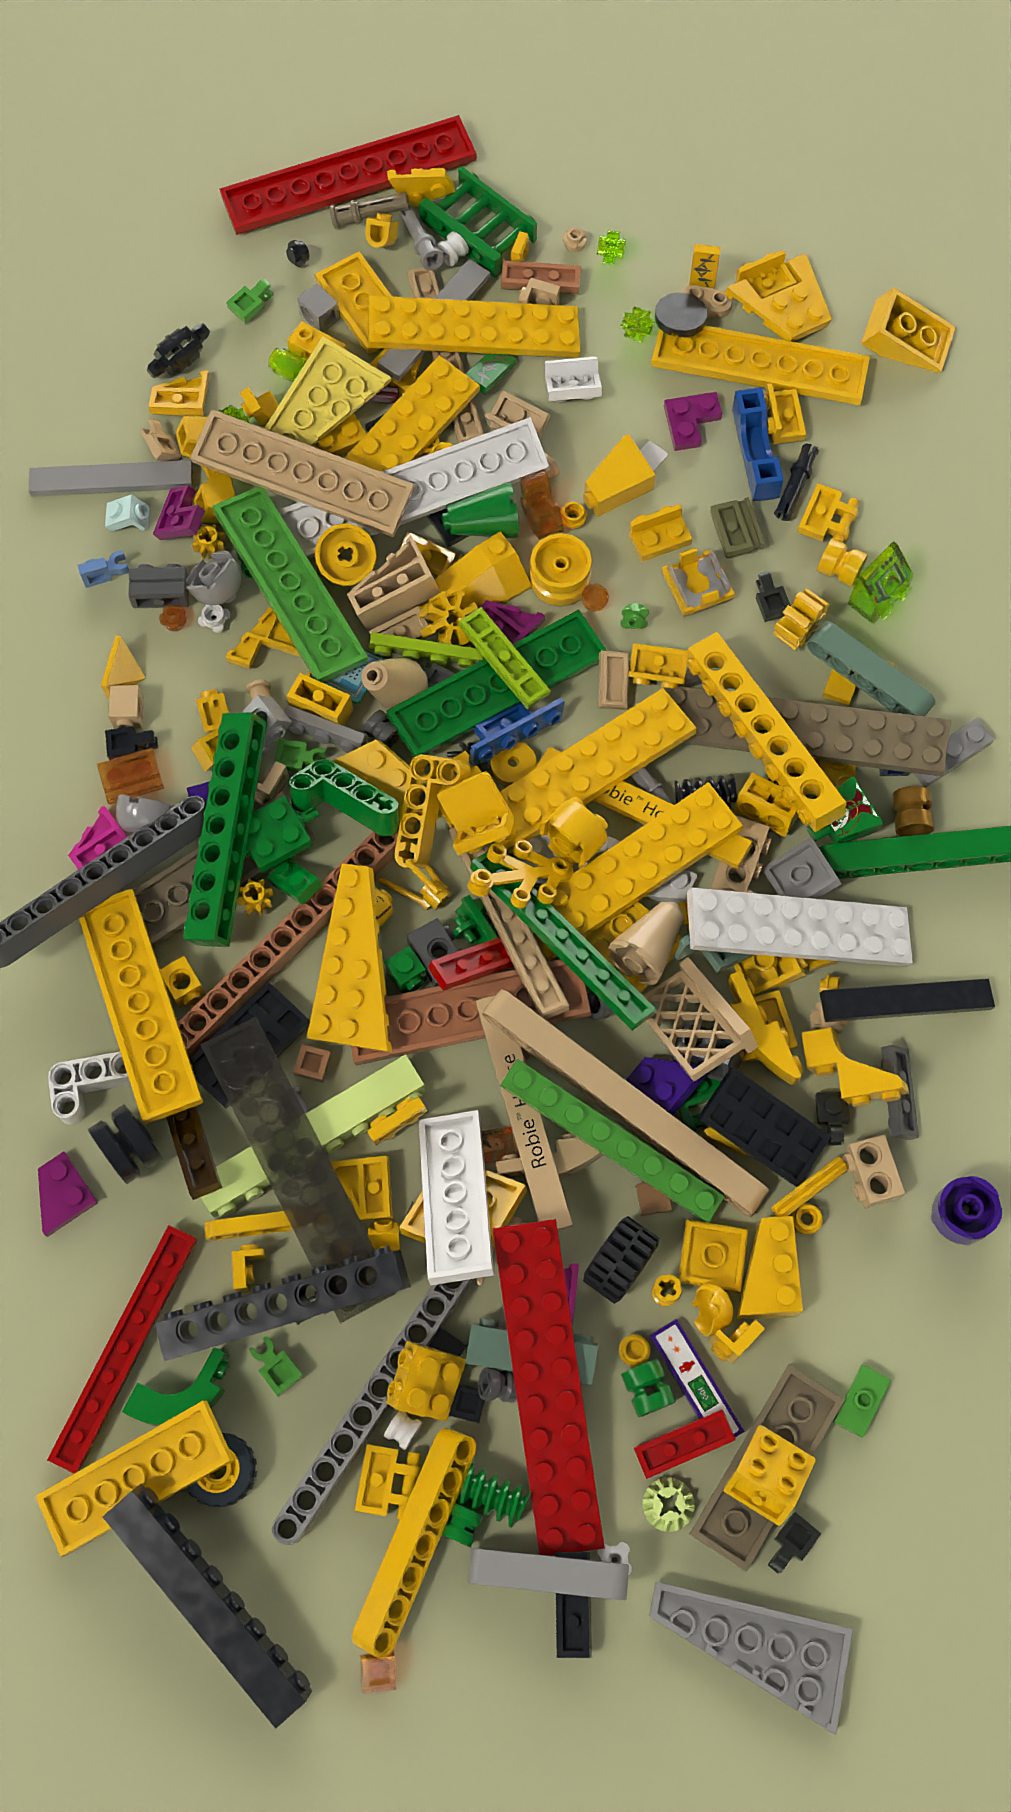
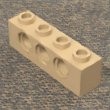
M736 816L743 825V830L737 835L752 841V847L749 850L752 856L745 857L739 869L720 861L710 889L753 893L754 890L748 887L751 879L758 880L763 865L758 863V859L761 853L767 854L772 838L767 837L770 827ZM733 874L739 875L743 881L740 883L733 882L729 876Z

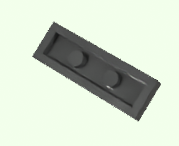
M894 1045L881 1047V1066L883 1071L898 1075L908 1085L909 1094L901 1095V1099L887 1102L889 1113L888 1126L891 1131V1137L905 1140L917 1139L919 1134L909 1050Z

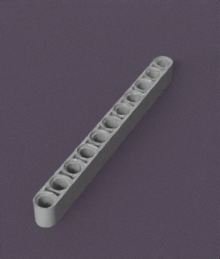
M474 1279L462 1280V1284L456 1289L448 1288L445 1283L430 1287L274 1520L272 1534L277 1542L293 1545L303 1538L390 1405L386 1404L388 1397H376L373 1393V1388L379 1381H387L390 1384L394 1380L397 1370L393 1369L391 1361L395 1355L400 1354L402 1349L405 1348L407 1341L412 1342L409 1339L411 1330L415 1327L424 1328L427 1331V1336L422 1342L417 1344L428 1347ZM434 1300L441 1301L445 1305L444 1311L438 1316H432L427 1312L429 1303ZM361 1408H368L372 1412L371 1421L364 1426L358 1425L355 1421L356 1412ZM344 1435L351 1436L353 1439V1448L346 1454H342L337 1450V1441ZM330 1463L335 1469V1474L330 1481L322 1482L319 1479L318 1470L323 1464ZM311 1491L316 1497V1503L312 1509L303 1510L300 1507L299 1499L304 1492ZM291 1519L295 1522L297 1531L292 1538L285 1539L281 1535L280 1527L284 1521Z

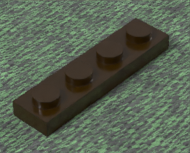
M197 1106L167 1116L166 1120L192 1199L195 1200L223 1188Z

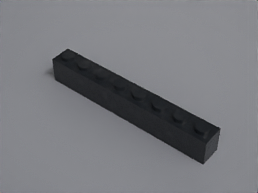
M141 1483L103 1516V1519L276 1729L309 1698L312 1690L308 1678L300 1670L296 1671L288 1662V1655L279 1644H274L266 1635L267 1631L263 1623L258 1618L251 1617L244 1608V1601L239 1594L227 1588L223 1583V1576L215 1566L208 1565L201 1556L202 1551L197 1543L185 1537L180 1531L178 1520L172 1514H166L158 1504L159 1499L155 1492L148 1487L145 1488Z

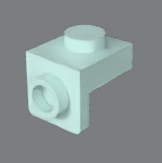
M132 494L107 503L105 527L112 532L130 525H134L142 531L147 530L150 507Z

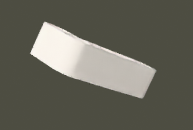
M121 1052L59 1062L51 1067L48 1075L51 1107L53 1113L63 1123L74 1125L83 1119L85 1115L84 1093L131 1085L128 1074L119 1073L120 1067L124 1064ZM102 1068V1073L98 1078L89 1079V1074L93 1069ZM66 1073L72 1074L67 1084L59 1085L61 1076ZM75 1102V1107L71 1113H62V1109L67 1103Z

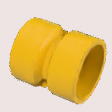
M832 538L821 557L817 571L830 578L837 574L838 581L852 588L865 565L868 554L857 549L847 551V544Z

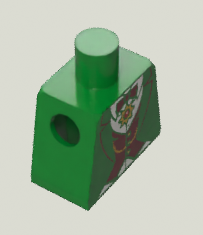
M853 776L837 788L846 801L845 816L817 832H814L810 826H807V831L814 842L829 835L833 843H843L879 831L883 821Z

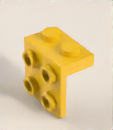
M481 772L455 785L443 788L438 792L437 798L457 831L453 848L458 856L466 852L470 854L475 853L484 845L493 841L494 843L502 842L510 835L515 818L488 772Z

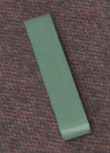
M824 622L806 643L807 648L814 656L893 713L926 716L935 705L936 701L930 692L832 622Z

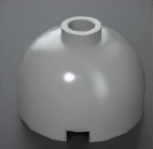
M228 551L215 552L211 554L212 560L207 563L201 560L186 578V583L189 585L186 587L199 602L210 606L231 603L237 597V592L242 583L241 569Z
M118 795L116 819L123 830L133 834L159 817L160 821L164 818L162 815L175 805L140 797L132 799L127 795Z

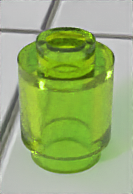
M276 348L269 357L268 366L272 369L273 373L294 382L307 359L285 348Z

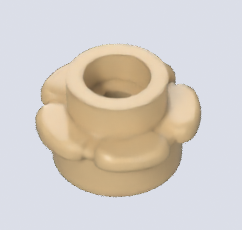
M578 227L568 228L562 236L566 249L571 252L581 251L587 243V233Z

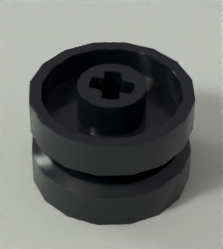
M123 1104L111 1113V1119L119 1130L117 1133L112 1130L107 1122L102 1120L90 1127L88 1131L114 1170L126 1184H129L140 1176V1169L132 1158L133 1156L137 1155L144 1166L149 1168L163 1160V1157L153 1144L154 1139L139 1118L136 1119L127 1106Z

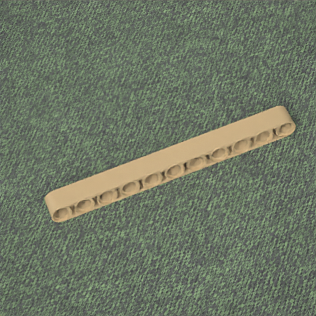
M500 989L482 1012V1016L490 1024L681 1168L724 1195L723 1199L741 1213L752 1217L769 1193V1189L763 1183L509 992Z

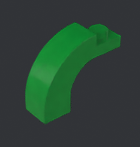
M213 1347L194 1383L184 1391L176 1394H161L137 1382L122 1413L143 1423L159 1426L201 1401H207L212 1409L225 1392L224 1389L215 1385L217 1379L222 1380L230 1366V1363L227 1362L229 1355Z

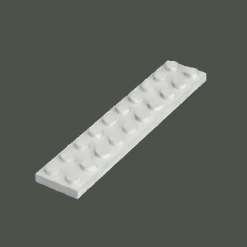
M529 417L385 470L382 473L414 484L415 489L401 519L400 526L446 509L449 505L503 483L510 482L514 484L550 470L532 419ZM300 502L278 510L308 559L315 557V548L320 536L325 530L336 524L349 523L359 526L370 536L380 533Z

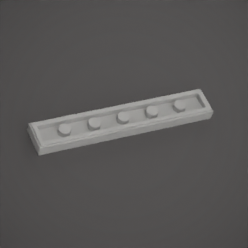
M468 259L434 299L470 301L488 281L490 272ZM389 349L377 362V368L399 382L426 351L420 349Z
M191 460L29 468V493L31 496L170 490L171 488L186 485L193 488V464Z

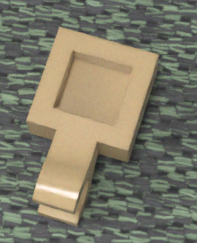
M148 419L150 429L142 428L140 431L152 455L156 460L178 461L182 455L172 435L163 432L159 420Z

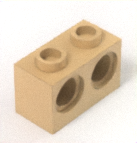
M885 1134L849 1144L845 1149L846 1154L843 1155V1160L848 1166L847 1172H852L856 1183L853 1184V1191L857 1201L863 1203L864 1209L899 1200L905 1194ZM860 1152H869L873 1156L874 1163L870 1165L863 1163L859 1156ZM870 1181L880 1182L883 1185L884 1193H874L870 1188Z

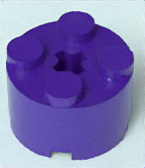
M976 1176L952 1180L936 1195L932 1205L931 1220L946 1239L957 1244L970 1245L982 1240L997 1228L1002 1218V1208L997 1190L989 1182ZM965 1205L970 1208L968 1211L970 1215L964 1213L963 1207Z

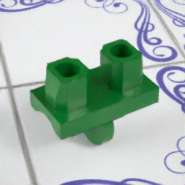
M470 895L463 897L461 900L462 904L455 911L457 917L454 921L458 926L453 931L455 938L462 939L465 937L469 944L475 942L476 945L499 938L493 922L488 923L485 919L488 912L481 898L473 900Z

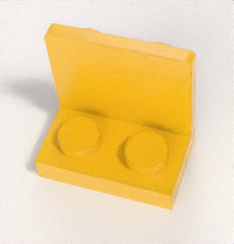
M759 1425L739 1465L727 1481L723 1491L776 1525L781 1526L794 1509L816 1459L766 1427Z

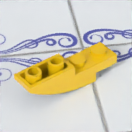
M742 970L730 974L727 984L736 1002L731 1007L750 1028L758 1045L751 1052L776 1076L790 1085L797 1084L803 1069L799 1058L796 1055L792 1056L788 1047L790 1045V1038L785 1028L780 1029L777 1021L765 1025L767 1021L766 1013L763 1007L757 1005L753 998L755 990L750 978H745Z

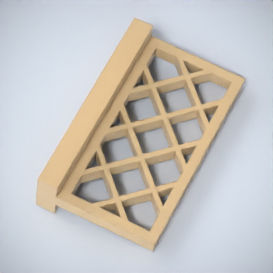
M688 957L679 963L681 971L643 996L650 1003L653 1001L660 1002L658 1011H655L654 1015L646 1020V1023L694 1082L742 1049L750 1053L758 1045L750 1028ZM681 982L685 985L683 994H670L671 989ZM667 1002H680L678 1012L665 1011ZM687 1002L700 1003L698 1012H685ZM662 1019H675L673 1029H660ZM682 1020H695L693 1030L680 1029ZM702 1020L715 1021L713 1031L700 1030ZM677 1037L690 1038L688 1047H675ZM697 1038H711L708 1048H695ZM718 1039H730L733 1042L724 1049H715ZM692 1056H706L702 1064L692 1069L690 1066Z

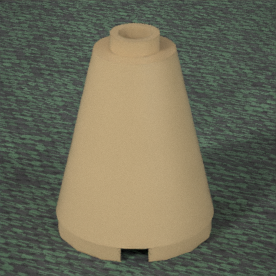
M406 657L371 662L364 667L361 674L364 687L386 710L428 689V677L420 664Z
M660 902L613 940L608 946V949H611L608 955L614 965L628 977H631L632 974L641 977L639 982L642 984H656L662 976L684 921L681 908L673 902Z

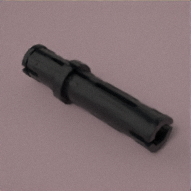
M806 443L802 446L797 462L793 463L790 469L791 476L774 512L778 519L781 513L784 512L782 521H789L791 519L805 481L811 477V467L819 452L818 448L814 446L812 452L809 453L812 444Z

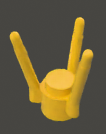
M405 860L406 865L425 884L420 891L423 898L382 877L379 878L378 881L381 884L419 903L426 910L430 907L438 910L451 896V893L448 891L449 887L440 880L429 863L424 869L432 880H429L411 860Z

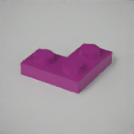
M717 392L664 400V410L674 451L701 447L702 440L698 424L719 421L722 418Z
M189 485L170 489L153 535L159 540L195 535L200 529L205 510L199 505L192 506V500L196 491Z

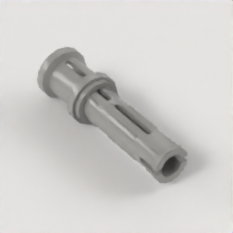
M409 204L410 209L400 210V215L414 239V250L416 254L421 256V264L426 270H434L443 263L444 256L441 250L436 248L437 242L434 236L427 233L416 208Z

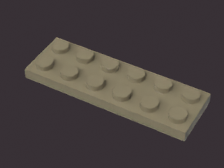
M788 1365L689 1535L747 1572L774 1523L728 1495L723 1489L739 1465L759 1425L766 1427L813 1456L844 1400Z

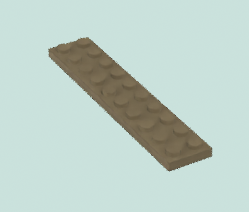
M678 686L677 689L664 688L696 727L697 733L682 742L683 744L750 752L749 743L744 737L740 738L736 734L733 722L728 716L724 717L717 706V700L713 695L708 696L704 689ZM767 697L807 751L818 761L940 777L944 775L951 720ZM743 709V710H741V711H743V712H751L752 710H750V709ZM759 730V731H757V732H758V733H761V734H764V733H767L768 731H766V730ZM775 751V752H773V754H775V755H783L784 752H782V751Z

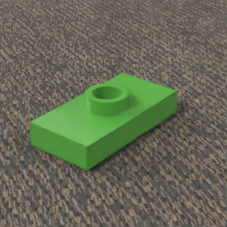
M862 1364L833 1423L863 1438L891 1380Z

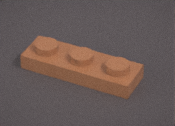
M503 260L501 289L521 290L522 287H527L530 278L560 286V293L579 294L581 266Z

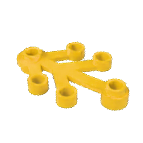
M518 840L512 851L513 855L521 860L526 859L539 867H532L507 855V850L503 845L494 843L489 847L487 858L491 862L500 863L513 871L491 874L485 869H478L471 874L467 887L472 894L484 897L490 893L494 885L522 882L520 887L514 890L510 900L515 907L525 908L531 898L530 892L537 879L546 878V884L540 886L536 896L541 903L551 904L557 894L556 888L558 884L569 881L574 870L565 859L556 857L548 859L532 851V845L526 840Z

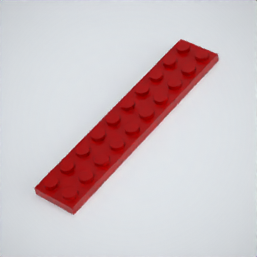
M457 115L219 188L234 231L238 235L325 208L332 204H338L392 187L387 176L388 170H395L396 175L411 174V169L429 170L431 168H444L447 170L476 161L477 153L460 116Z
M556 1219L492 1228L539 1555L555 1556V1552H584L605 1549Z

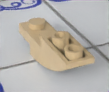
M571 1133L561 1135L560 1140H555V1153H552L559 1179L579 1172L603 1156V1154ZM519 1154L501 1157L502 1161L496 1162L497 1174L507 1178L525 1176Z

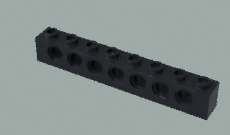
M390 1246L371 1251L372 1258L361 1261L360 1255L341 1260L342 1267L331 1270L330 1264L311 1269L313 1276L301 1279V1275L298 1273L282 1278L283 1285L272 1288L269 1282L252 1287L253 1294L242 1297L241 1291L222 1297L224 1303L213 1306L212 1300L193 1305L194 1312L185 1315L183 1309L164 1314L165 1321L155 1323L163 1359L167 1361L410 1288L411 1285L401 1250L391 1252ZM369 1266L373 1267L377 1272V1280L374 1284L369 1283L365 1277L366 1269ZM339 1275L343 1276L347 1281V1289L344 1293L339 1292L335 1285ZM309 1285L314 1286L317 1291V1298L314 1302L308 1300L306 1296V1289ZM279 1294L284 1295L287 1299V1307L284 1311L280 1310L276 1304ZM250 1303L254 1304L257 1308V1316L254 1320L247 1314V1307ZM220 1312H223L228 1319L225 1329L218 1323ZM191 1321L195 1322L198 1327L196 1337L189 1333Z

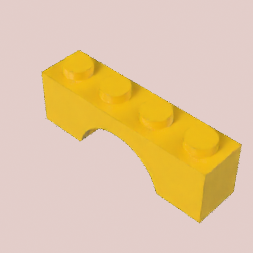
M182 417L175 432L181 455L191 457L208 417ZM201 466L207 475L208 482L201 484L193 499L194 505H199L205 510L202 523H219L213 513V505L235 496L233 477Z

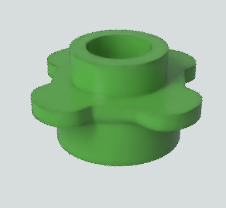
M631 603L622 609L623 619L620 621V625L623 628L643 629L648 626L646 617L649 615V610L643 605Z

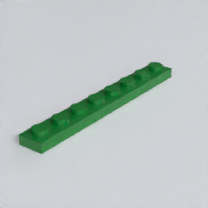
M487 852L472 860L470 869L473 872L478 869H485L491 874L513 871L500 863L491 862L487 858ZM522 882L492 886L491 890L632 1031L654 1015L656 1008L551 904L541 903L537 899L538 891L534 887L530 892L531 898L525 908H517L511 903L510 899L514 890L519 888Z

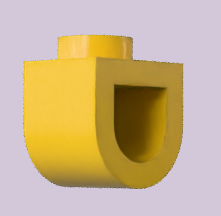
M377 213L376 217L367 218L365 230L367 242L375 248L393 245L397 239L399 222L392 221V215Z

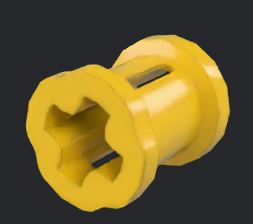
M671 1274L659 1276L652 1287L653 1300L660 1306L668 1307L673 1305L682 1292L679 1279ZM667 1284H670L673 1287L671 1293L674 1296L668 1294L666 1297H663L660 1294L662 1288L659 1285L665 1287Z

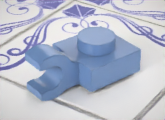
M114 552L108 561H105V558L90 559L83 564L77 565L85 587L88 588L112 581L111 576L128 573L127 563L117 564L119 561L126 559L124 552Z

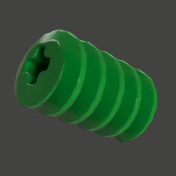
M472 1463L460 1490V1504L464 1506L472 1499V1510L477 1511L484 1504L485 1516L488 1517L496 1510V1521L501 1522L507 1515L508 1527L512 1528L520 1520L531 1491L522 1497V1486L517 1485L511 1492L510 1480L508 1479L498 1486L497 1474H494L487 1481L486 1469L484 1468L477 1475H474V1464Z

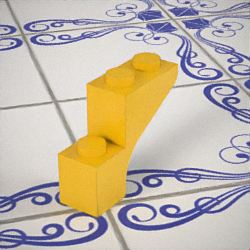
M829 1027L802 1032L807 1069L814 1074L817 1073V1076H830L835 1074V1070H838L842 1099L848 1104L852 1103L853 1107L866 1106L871 1104L870 1100L880 1098L885 1102L901 1099V1095L909 1094L908 1085L898 1075L848 1059L840 1046L838 1033L833 1028Z

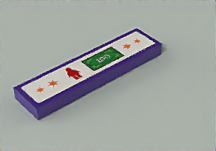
M675 1319L649 1335L698 1419L723 1409L734 1436L737 1437L745 1432L678 1320Z

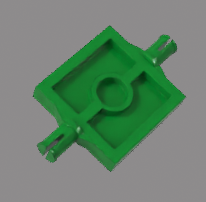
M284 795L253 812L245 857L249 856V858L255 861L261 873L312 846L313 844L306 832L305 824L320 817L316 807L313 806L299 814L291 807Z

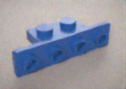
M559 698L533 713H530L523 704H520L475 725L474 733L481 741L471 746L470 765L474 767L481 762L486 763L501 751L510 750L523 739L532 738L545 727L557 724L562 718L565 702Z

